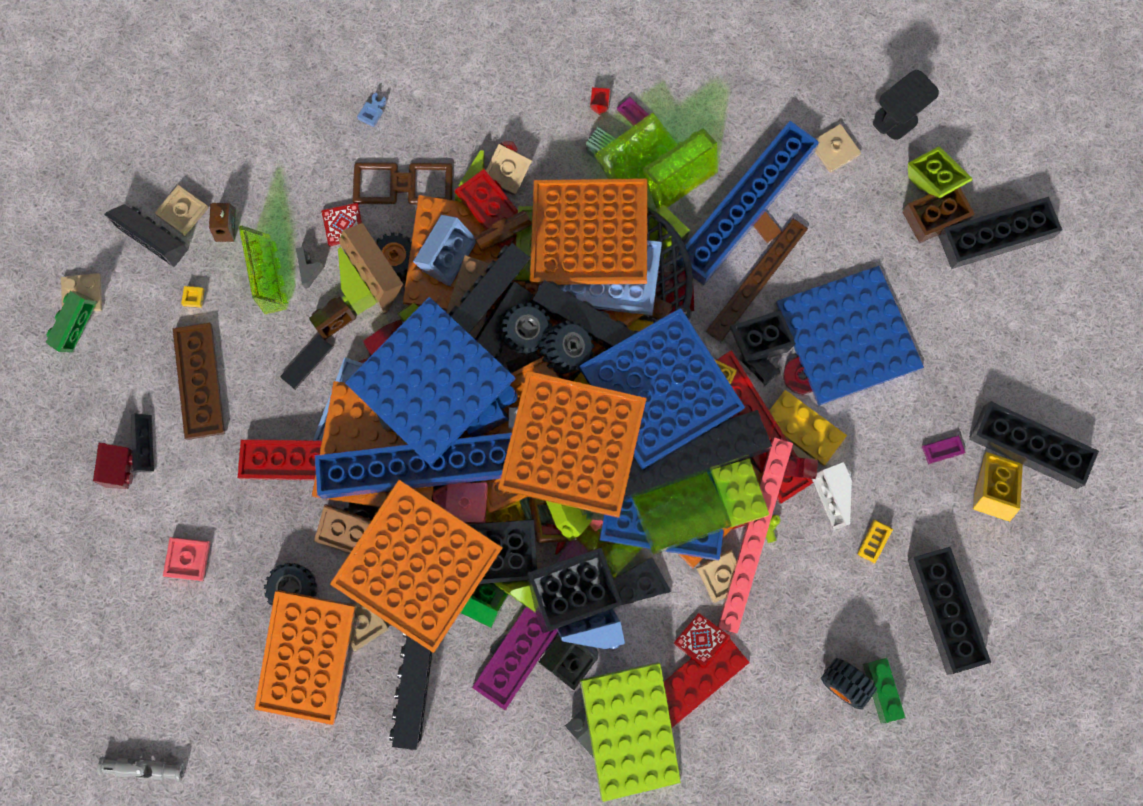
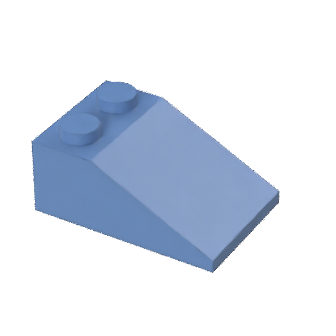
M613 609L557 629L561 640L564 642L602 649H616L620 645L625 644L621 622Z

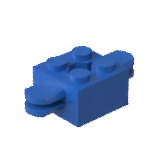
M509 385L466 429L468 434L472 437H479L509 421L504 408L517 400V391Z

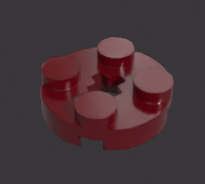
M797 357L788 362L783 372L785 385L792 392L804 395L811 393L812 389L808 378L802 380L798 376V373L804 371V367L800 363V357Z

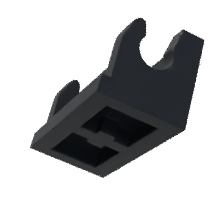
M742 355L739 357V360L765 386L781 372L767 358L744 361Z

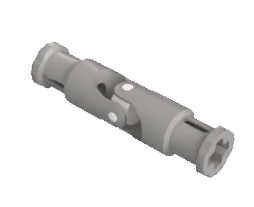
M102 756L98 762L97 773L98 775L115 774L116 777L135 776L152 780L176 779L177 782H181L184 773V763L167 764L166 761H136L129 758H118L115 760L106 759V757ZM148 766L151 767L152 774H146Z

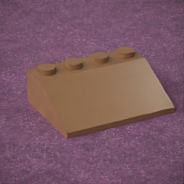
M363 223L343 230L340 236V246L383 313L386 314L403 283Z

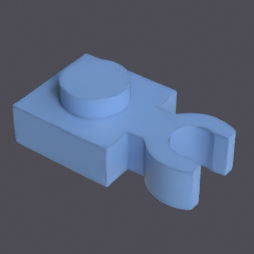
M377 93L372 95V103L366 102L357 116L358 120L372 127H375L383 114L380 108L386 105L385 97L381 101H376L378 99Z

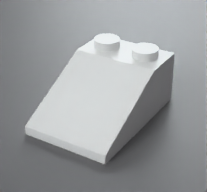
M844 462L818 472L816 479H812L834 530L850 524L852 480L850 478L851 472Z

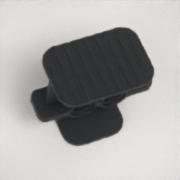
M911 71L881 95L879 103L882 108L876 112L873 126L881 134H887L891 139H901L917 126L918 117L916 115L937 99L939 95L938 88L922 71Z

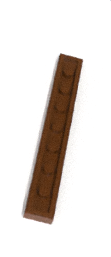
M794 218L790 221L711 323L706 333L720 343L731 330L730 326L736 324L808 230L806 226Z

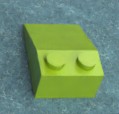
M940 146L907 163L910 181L918 189L938 198L972 181V177Z
M340 247L338 248L341 290L344 293L342 299L351 312L355 310L357 315H359L377 302Z

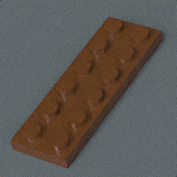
M209 322L172 328L184 439L191 440L225 434L212 324Z

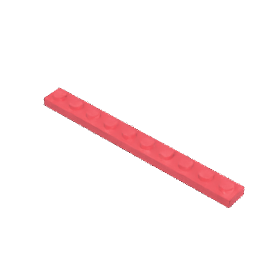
M774 437L772 438V447L768 452L759 483L770 515L747 524L717 626L720 629L733 633H738L793 446L791 442Z

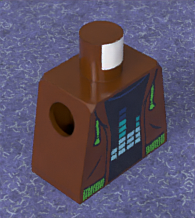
M230 203L210 204L209 229L215 242H234L236 208Z

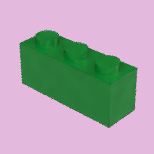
M883 658L864 663L863 667L866 676L877 688L872 697L880 723H889L906 718L888 659Z

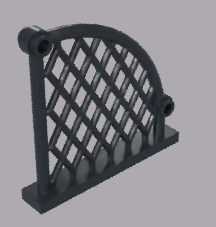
M647 207V240L650 241V234L658 230V239L655 241L662 242L660 266L658 272L660 271V280L656 284V287L661 285V294L656 297L666 302V295L674 291V301L669 304L675 305V311L680 308L683 312L686 311L685 315L690 320L692 317V311L689 307L693 292V271L687 248L675 228L663 216ZM651 217L658 222V225L649 230V219ZM662 226L668 232L664 236H662ZM671 236L672 245L663 250V240ZM676 247H678L680 251V255L676 256ZM672 250V259L664 263L663 255ZM682 258L684 267L677 270V261ZM673 264V273L665 277L664 268ZM685 271L686 280L678 284L677 275ZM673 278L674 287L665 291V282ZM685 285V294L678 298V289ZM642 315L638 318V320L657 322L651 316Z

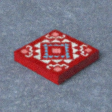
M358 203L321 210L329 246L340 244L339 239L343 230L362 223Z
M698 613L674 644L706 668L729 641L730 635Z

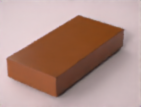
M766 211L754 224V228L766 243H769L782 233Z

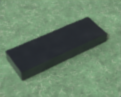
M317 335L280 378L296 390L333 349V346L320 335Z
M134 413L131 415L133 472H154L152 415Z

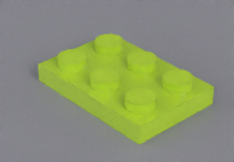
M750 459L711 471L730 527L770 515Z

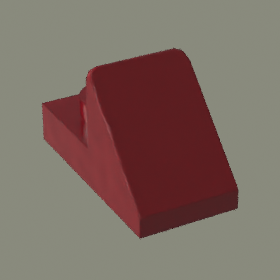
M789 456L784 476L816 479L818 460Z

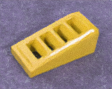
M873 519L857 555L876 563L893 528ZM876 527L884 530V535L875 531ZM874 534L882 538L881 541L873 539L872 535ZM869 541L878 545V548L876 549L868 545ZM867 548L875 552V554L872 556L864 552V550Z

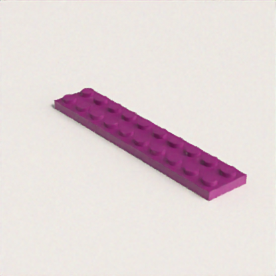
M588 525L583 533L578 536L577 541L568 543L556 563L602 548L606 559L616 543L600 540L601 533ZM526 607L472 688L506 711L558 632L557 629L543 634L536 612Z

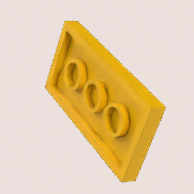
M784 390L769 410L784 436L813 459L818 460L823 466L826 465L847 437L845 433L787 390Z

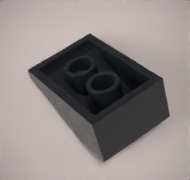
M781 310L730 326L744 361L771 358L787 353L796 344Z

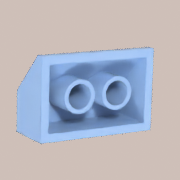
M441 215L413 262L426 274L447 286H451L461 268L464 256H468L476 244L474 235L457 217Z

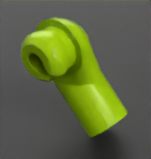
M777 514L771 517L766 534L768 544L777 541L774 530L781 522Z

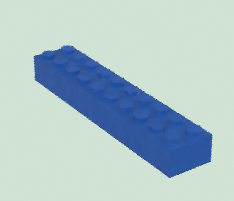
M792 121L787 123L685 245L690 256L693 278L703 286L707 283L813 155L819 141ZM682 258L677 261V266L680 268L684 267Z
M512 433L457 439L431 466L409 445L315 455L317 496L327 499L392 491L398 480L414 489L501 479Z

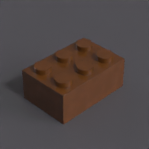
M960 187L941 198L931 194L908 203L902 211L919 244L938 236L944 228L969 221L975 215Z

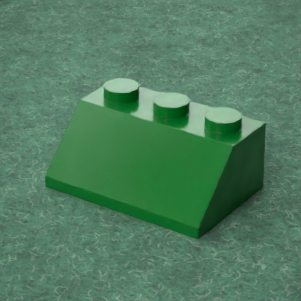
M70 290L63 299L64 305L62 309L55 315L56 321L53 327L46 334V343L58 352L72 353L97 304V301L79 292Z
M494 583L479 584L460 613L492 628L509 594Z

